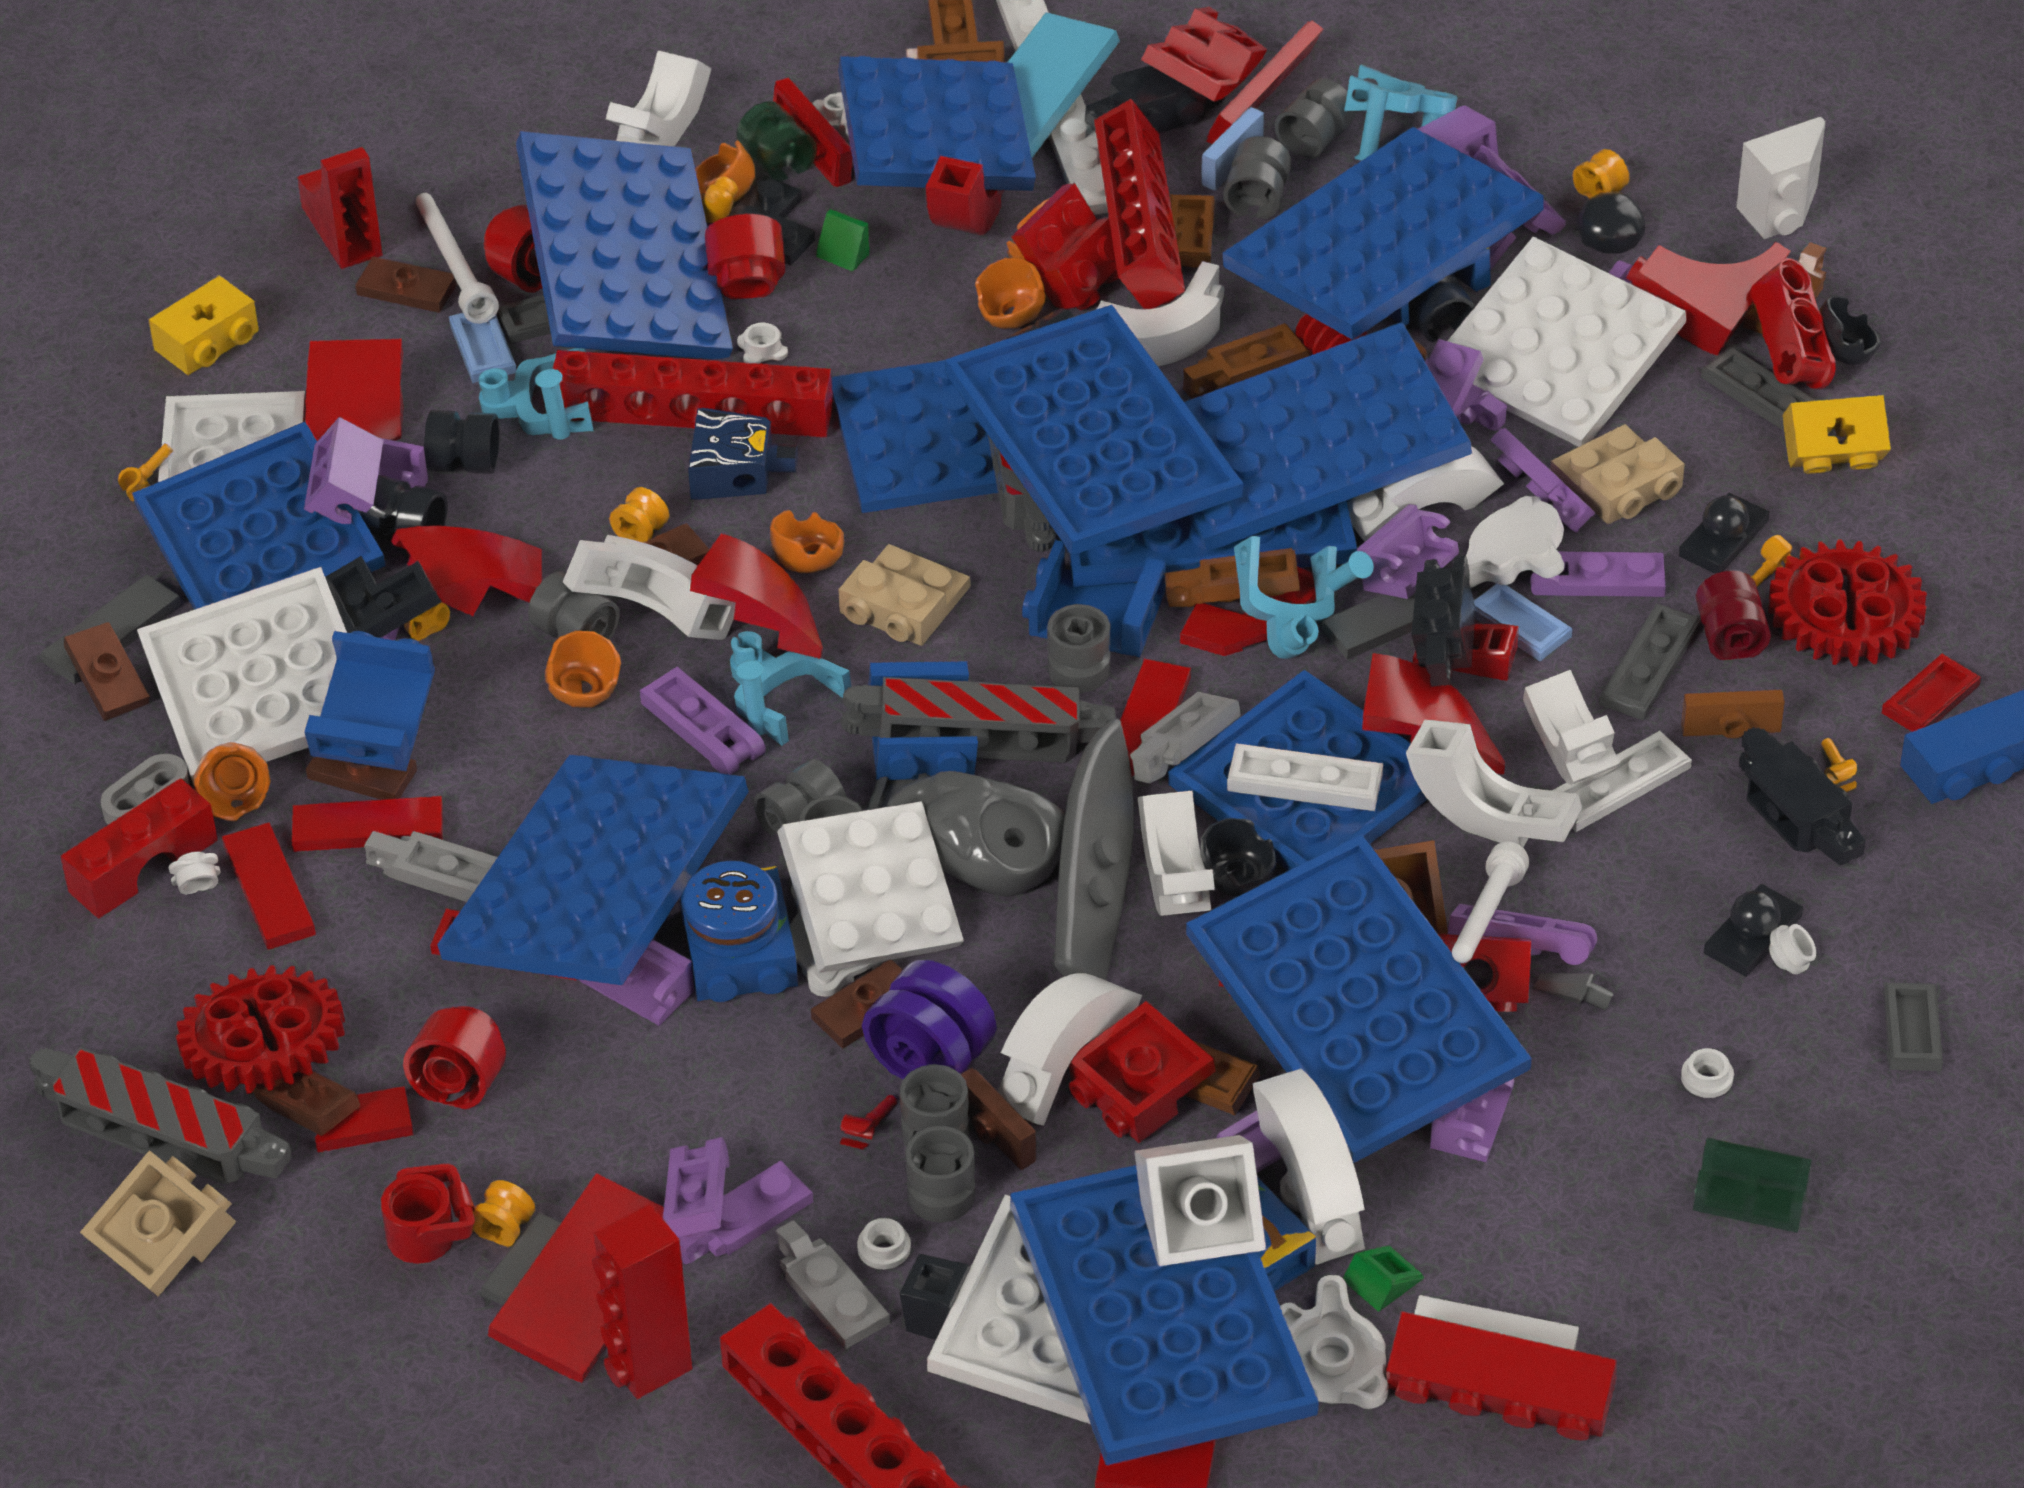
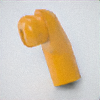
M719 177L715 184L710 185L702 200L706 223H714L719 219L729 216L733 207V197L738 192L736 183L730 178Z

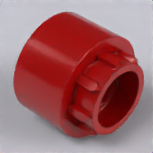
M527 204L505 209L491 220L486 229L484 249L487 263L496 274L526 292L535 293L542 289ZM522 267L531 274L527 275L536 283L518 277L516 270Z
M740 214L719 219L706 229L705 245L708 275H715L717 277V286L724 296L733 300L766 297L774 291L778 280L783 277L786 270L782 227L779 222L763 215Z
M469 1006L445 1008L429 1016L406 1051L403 1059V1068L410 1085L424 1099L466 1110L479 1104L505 1063L506 1049L499 1027L489 1015ZM473 1074L478 1075L467 1093L454 1101H446L450 1094L462 1091Z

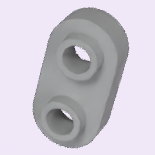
M173 754L154 755L108 787L101 796V808L105 822L110 824L179 778H182L190 785L187 765L184 760ZM163 781H169L168 783H166V784L163 785V786L158 785L159 783H161V782H163Z

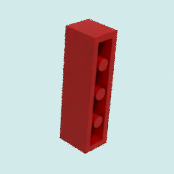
M651 1203L595 1232L596 1257L592 1259V1266L600 1283V1291L596 1293V1300L604 1317V1325L600 1326V1333L608 1351V1357L604 1359V1366L613 1384L618 1388L626 1385L636 1399L693 1370L680 1239Z
M1402 1311L1386 1376L1388 1388L1396 1390L1395 1395L1407 1402L1423 1404L1427 1402L1428 1398L1449 1402L1448 1406L1450 1409L1463 1415L1478 1416L1481 1414V1410L1502 1414V1419L1506 1423L1516 1427L1533 1428L1535 1422L1557 1427L1556 1432L1565 1438L1585 1441L1589 1438V1434L1598 1437L1603 1435L1616 1382V1360Z

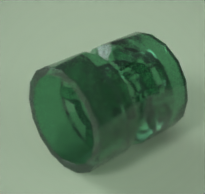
M764 101L753 106L744 114L738 124L736 131L737 140L749 155L757 160L771 178L782 182L789 179V177L781 168L789 165L797 174H801L807 171L813 164L817 154L816 142L779 103Z

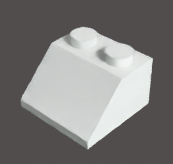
M1821 116L1743 143L1736 208L1764 239L1778 234L1788 235L1798 227L1803 226L1818 185L1825 121Z
M1237 1135L1135 1151L1141 1205L1159 1266L1266 1250L1254 1150L1251 1141Z

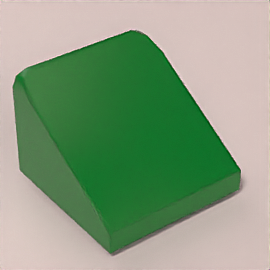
M829 209L826 212L816 257L854 271L869 255L868 223Z
M1389 1245L1355 1253L1343 1276L1346 1284L1378 1312L1425 1278L1421 1272Z

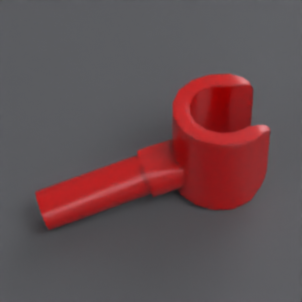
M888 1095L865 1118L845 1114L840 1129L845 1131L846 1134L872 1140L875 1134V1127L897 1104L896 1098ZM842 1137L840 1140L841 1145L861 1150L869 1145L868 1143Z

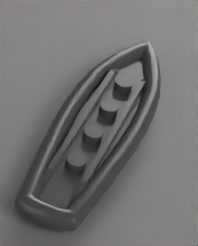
M1116 718L1110 719L1101 727L1086 746L1076 767L1068 795L1060 854L1054 965L1063 977L1076 973H1085L1106 980L1120 924L1131 864L1134 833V798L1126 741L1121 721Z

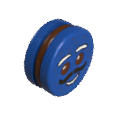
M741 861L718 862L699 870L690 878L683 892L685 929L690 940L701 950L719 957H740L760 950L774 937L779 925L777 889L772 878L761 868Z

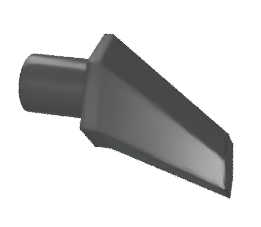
M1540 973L1532 987L1578 1005L1583 1000L1604 1011L1607 1009L1614 992L1591 982L1594 976L1591 973Z

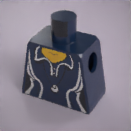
M697 408L688 468L691 500L766 494L769 472H797L798 446L772 444L771 421L767 418Z

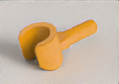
M164 443L139 468L129 467L120 472L118 484L123 491L127 490L126 495L131 501H134L132 493L150 486L147 479L173 452V449L168 444Z
M1781 535L1772 536L1761 548V555L1766 561L1751 576L1755 580L1757 587L1769 575H1772L1777 567H1783L1781 562L1785 563L1788 555L1791 556L1792 546Z
M1831 738L1824 739L1821 745L1831 762V766L1824 770V774L1834 784L1852 778L1857 772L1856 762L1853 759L1844 760ZM1853 781L1841 786V788L1846 792L1851 791L1857 787V782Z

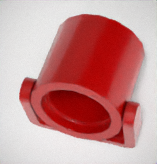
M451 1164L404 1168L397 1172L396 1180L384 1190L381 1197V1210L387 1246L394 1256L404 1262L414 1264L432 1262L442 1257L451 1248L453 1241L468 1239L472 1235L475 1222L473 1214L475 1207L467 1185L461 1181L457 1168ZM452 1209L459 1222H453Z

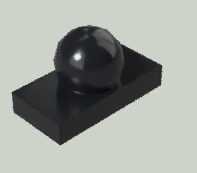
M1731 493L1713 499L1707 504L1702 514L1703 521L1680 545L1679 557L1714 574L1723 572L1769 520L1770 511Z
M1760 884L1755 890L1747 891L1736 898L1730 910V917L1705 943L1704 954L1747 977L1770 952L1771 932L1781 925L1790 927L1796 924L1802 917L1803 906Z

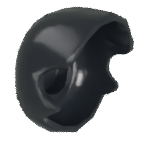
M1618 191L1600 192L1585 202L1577 217L1575 230L1579 231L1582 243L1587 247H1591L1604 254H1622L1636 247L1644 236L1645 219L1641 208L1630 196Z
M1830 295L1819 311L1823 317L1824 330L1835 360L1845 364H1862L1869 361L1881 343L1878 333L1868 324V315L1852 316L1847 311L1849 305L1847 297Z
M1238 818L1222 819L1211 824L1201 837L1200 856L1206 870L1213 869L1214 887L1227 895L1240 896L1270 881L1276 872L1273 842L1270 838L1263 840L1257 834L1254 823L1251 820Z

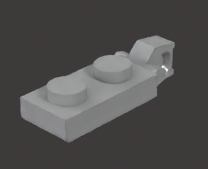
M1202 692L1195 693L1141 734V745L1130 754L1131 759H1133L1134 779L1152 783L1164 777L1169 764H1180L1181 760L1186 759L1241 716L1239 701Z
M373 831L364 845L367 858L366 864L383 868V874L395 880L465 902L468 901L498 858L413 831L410 837L402 836L401 839Z
M794 1220L776 1230L779 1248L786 1256L780 1260V1267L785 1273L786 1281L845 1349L890 1324L889 1313L830 1245L827 1246L821 1238L811 1243L808 1234Z

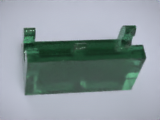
M1707 1137L1702 1167L1698 1172L1693 1211L1798 1233L1808 1190L1812 1159Z

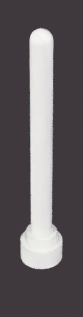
M428 193L419 194L416 198V205L462 290L459 296V306L468 321L477 324L491 320L496 315L499 307L495 294L488 285L477 282L432 196Z
M1502 842L1492 849L1486 861V872L1489 879L1452 949V956L1457 962L1466 963L1472 958L1507 886L1516 885L1523 879L1529 866V857L1525 849L1519 844Z

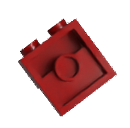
M1075 183L1063 185L1012 236L1013 241L1025 260L1033 264L1038 270L1044 290L1052 304L1057 308L1068 309L1076 307L1079 310L1086 309L1099 300L1101 295L1097 289L1103 283L1108 284L1119 278L1109 218L1097 220Z
M1147 1001L1081 1048L1068 1065L1071 1076L1069 1089L1077 1102L1084 1108H1089L1095 1104L1103 1111V1120L1115 1136L1122 1138L1128 1133L1138 1143L1178 1114L1176 1101L1216 1072L1214 1059Z

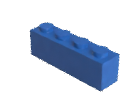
M2024 690L1905 734L1900 766L1931 804L1947 798L1950 800L1961 799L1975 787L1988 782L2000 784L2009 779L2014 772L2024 769Z

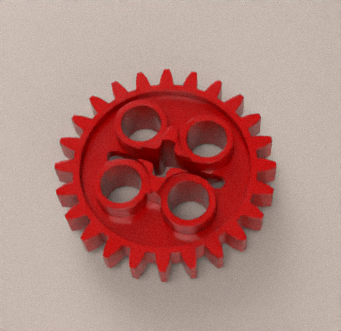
M1838 539L1836 548L1829 549L1826 544L1820 541L1818 542L1816 553L1802 547L1800 548L1799 559L1788 555L1785 567L1776 568L1775 580H1771L1768 613L1774 614L1773 627L1783 628L1782 639L1784 641L1797 638L1796 650L1798 652L1811 647L1814 649L1813 659L1815 660L1821 658L1825 653L1831 654L1833 665H1837L1841 657H1848L1853 667L1858 665L1859 657L1865 656L1874 665L1877 664L1880 652L1893 659L1895 658L1896 647L1907 650L1909 649L1911 638L1919 637L1921 625H1924L1927 608L1925 606L1927 593L1921 591L1922 579L1921 577H1911V565L1897 567L1899 555L1893 554L1885 559L1880 557L1881 546H1876L1870 552L1863 551L1862 541H1857L1853 549H1846L1842 539ZM1843 575L1847 576L1848 579V603L1849 609L1853 611V630L1848 629L1846 622L1847 597L1846 592L1842 590L1844 581Z
M270 965L264 975H257L254 968H249L247 978L241 980L234 974H229L228 985L223 987L216 983L209 984L212 994L210 996L196 994L194 996L196 1007H184L185 1020L177 1021L179 1034L176 1035V1040L185 1069H192L195 1080L206 1077L208 1087L210 1088L224 1081L226 1092L229 1093L239 1084H245L247 1093H252L259 1083H264L268 1091H272L275 1086V1080L283 1079L286 1083L292 1085L294 1084V1073L299 1071L310 1076L313 1074L312 1062L326 1064L328 1062L326 1051L338 1050L337 1038L345 1036L343 1027L345 1017L337 990L335 988L329 989L326 978L315 981L313 971L310 970L297 977L295 966H290L283 974H277L275 966ZM248 1006L252 1007L257 1014L259 1024L255 1017L250 1016ZM262 1031L266 1038L271 1039L274 1051H270L265 1044Z

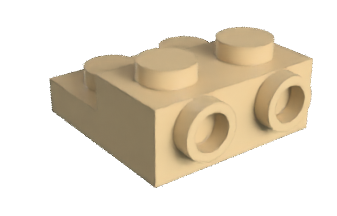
M1624 424L1551 460L1550 470L1603 521L1610 524L1622 517L1625 519L1635 517L1644 506L1660 498L1662 500H1669L1674 497L1682 488L1685 464L1656 437L1644 442Z
M888 544L873 563L863 560L839 588L840 613L844 614L854 624L863 625L866 623L884 630L896 641L904 642L908 640L923 646L971 587L970 576Z
M149 1150L80 1233L159 1297L192 1256L202 1263L236 1221L225 1212L232 1203L217 1190L206 1184L200 1191L191 1184L196 1175L174 1156H171L165 1163Z

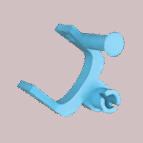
M1361 64L1358 77L1350 76L1344 111H1366L1360 152L1354 158L1362 161L1378 150L1384 110L1402 113L1424 112L1422 126L1455 110L1457 96L1425 89L1421 84L1402 81ZM1363 79H1375L1378 82V85H1375ZM1361 99H1368V100L1365 101V102L1357 101V100H1361Z
M573 348L566 351L586 352V349ZM556 354L523 361L516 370L515 380L508 381L507 373L499 368L488 369L479 376V385L482 389L479 394V401L483 413H496L499 419L518 417L521 428L529 435L552 434L555 439L561 440L567 438L571 432L593 431V422L588 402L567 408L564 407L559 384L563 376L558 370L552 369ZM536 384L542 389L546 414L538 413L532 406V394ZM573 418H584V419H585V420H583V421H578V422H572V421H570V420L573 419Z
M1250 536L1234 547L1241 607L1248 615L1267 621L1269 648L1273 654L1282 659L1298 656L1306 651L1308 646L1317 639L1319 632L1317 624L1330 617L1335 610V591L1358 577L1368 578L1374 569L1371 557L1362 551L1352 553L1349 561L1336 569L1337 547L1327 546L1310 557L1316 602L1311 604H1291L1266 596L1257 586L1260 537Z
M751 631L738 633V638L733 637L731 640L733 654L730 658L732 677L740 683L734 695L736 710L738 714L747 719L748 725L759 735L767 734L781 746L789 741L786 716L765 707L764 696L783 682L805 674L812 675L842 698L844 690L851 687L850 672L843 667L823 658L818 659L790 651L775 658L762 649L763 644L759 634Z

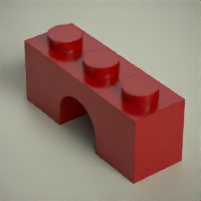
M179 778L60 855L68 892L98 919L139 893L137 887L139 873L144 865L157 854L164 853L170 860L175 862L187 853L201 852L218 841L212 805L182 778Z

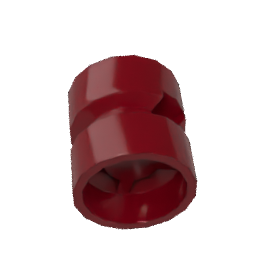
M1724 571L1705 579L1698 587L1695 598L1701 621L1705 625L1704 630L1710 652L1720 660L1753 658L1760 654L1768 646L1771 635L1755 580L1749 574L1741 571Z

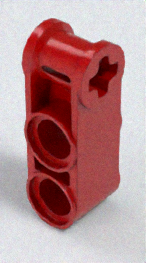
M1785 258L1751 286V298L1758 312L1762 326V335L1768 346L1776 379L1781 384L1793 385L1797 382H1804L1812 389L1822 390L1832 382L1835 375V358L1830 350L1823 326V317L1817 307L1809 273L1798 261Z

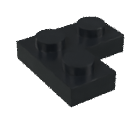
M765 175L732 208L729 216L757 214L770 217L779 222L782 227L785 264L790 266L815 241V230L785 219L802 200L801 190Z
M362 556L325 576L347 633L363 631L374 637L381 638L441 603L435 588L419 561L377 584Z

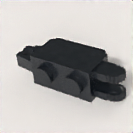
M1149 65L1114 75L1110 82L1109 96L1087 105L1084 120L1096 133L1095 119L1132 99L1155 130L1161 133L1204 118L1205 110L1213 108L1214 105H1219L1224 98L1212 101Z
M1466 555L1455 556L1453 568L1447 569L1440 568L1436 559L1426 560L1424 570L1417 572L1411 636L1419 666L1426 668L1427 672L1431 675V687L1451 685L1453 669L1472 667L1475 606L1470 589V570Z
M1760 727L1748 728V731H1744L1741 743L1745 752H1742L1739 757V767L1742 768L1741 771H1745V775L1749 778L1747 802L1795 851L1808 853L1818 848L1839 866L1862 856L1866 840L1850 819L1853 803L1846 791L1841 787H1837L1821 771L1816 760L1811 756H1807L1793 741L1781 745L1773 735H1769V731L1766 732L1765 729H1760Z

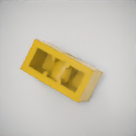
M220 275L149 319L154 350L187 375L192 374L201 367L213 365L220 355L236 345L246 344L259 331L254 300Z
M1884 395L1791 403L1782 415L1790 468L1803 467L1806 474L1832 470V464L1849 463L1852 470L1870 469L1878 466V460H1883L1891 450ZM1832 429H1835L1838 437H1846L1842 444L1838 443L1837 437L1828 436Z

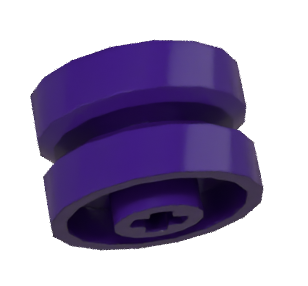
M915 960L907 965L891 983L889 991L881 995L868 1009L862 1022V1029L865 1041L875 1058L891 1074L904 1079L911 1071L921 1066L933 1064L948 1066L960 1074L968 1070L970 1061L979 1057L993 1041L997 1025L994 1012L985 996L969 979L953 968L933 960Z

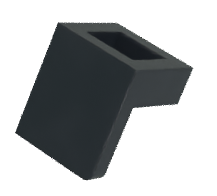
M919 1253L899 1293L907 1332L933 1340L937 1339L970 1270L968 1264Z

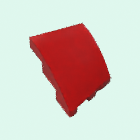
M1203 7L1194 9L1188 24L1172 26L1165 42L1148 44L1141 60L1212 101H1217L1230 94L1249 76L1264 58L1267 49L1246 35L1237 26L1218 21L1219 12L1213 8Z
M402 339L310 341L305 422L316 441L325 434L339 417L378 438L393 441L401 439L404 413L401 388L403 364Z
M451 526L397 529L392 537L394 546L406 549L411 555L407 563L408 566L417 561L420 562L441 602L471 616H474L489 586H493L530 603L536 588L542 582V549L514 538L493 532Z
M721 533L692 573L690 591L734 602L733 620L779 631L777 648L820 659L823 646L807 598L796 582L781 566L754 546Z
M1372 654L1362 730L1411 735L1412 743L1424 720L1470 724L1480 756L1496 774L1504 775V759L1468 700L1452 685L1431 687V675L1427 672L1426 668L1397 657Z

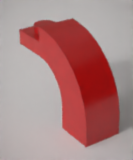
M940 156L925 186L929 217L935 226L984 235L991 229L1001 209V197L1005 190H985L982 164Z

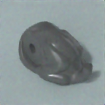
M945 771L902 786L887 804V807L922 801L942 869L964 884L967 883L989 894L1004 897L1022 894L1046 881L1060 864L1065 812L1046 797L1033 791L957 771Z

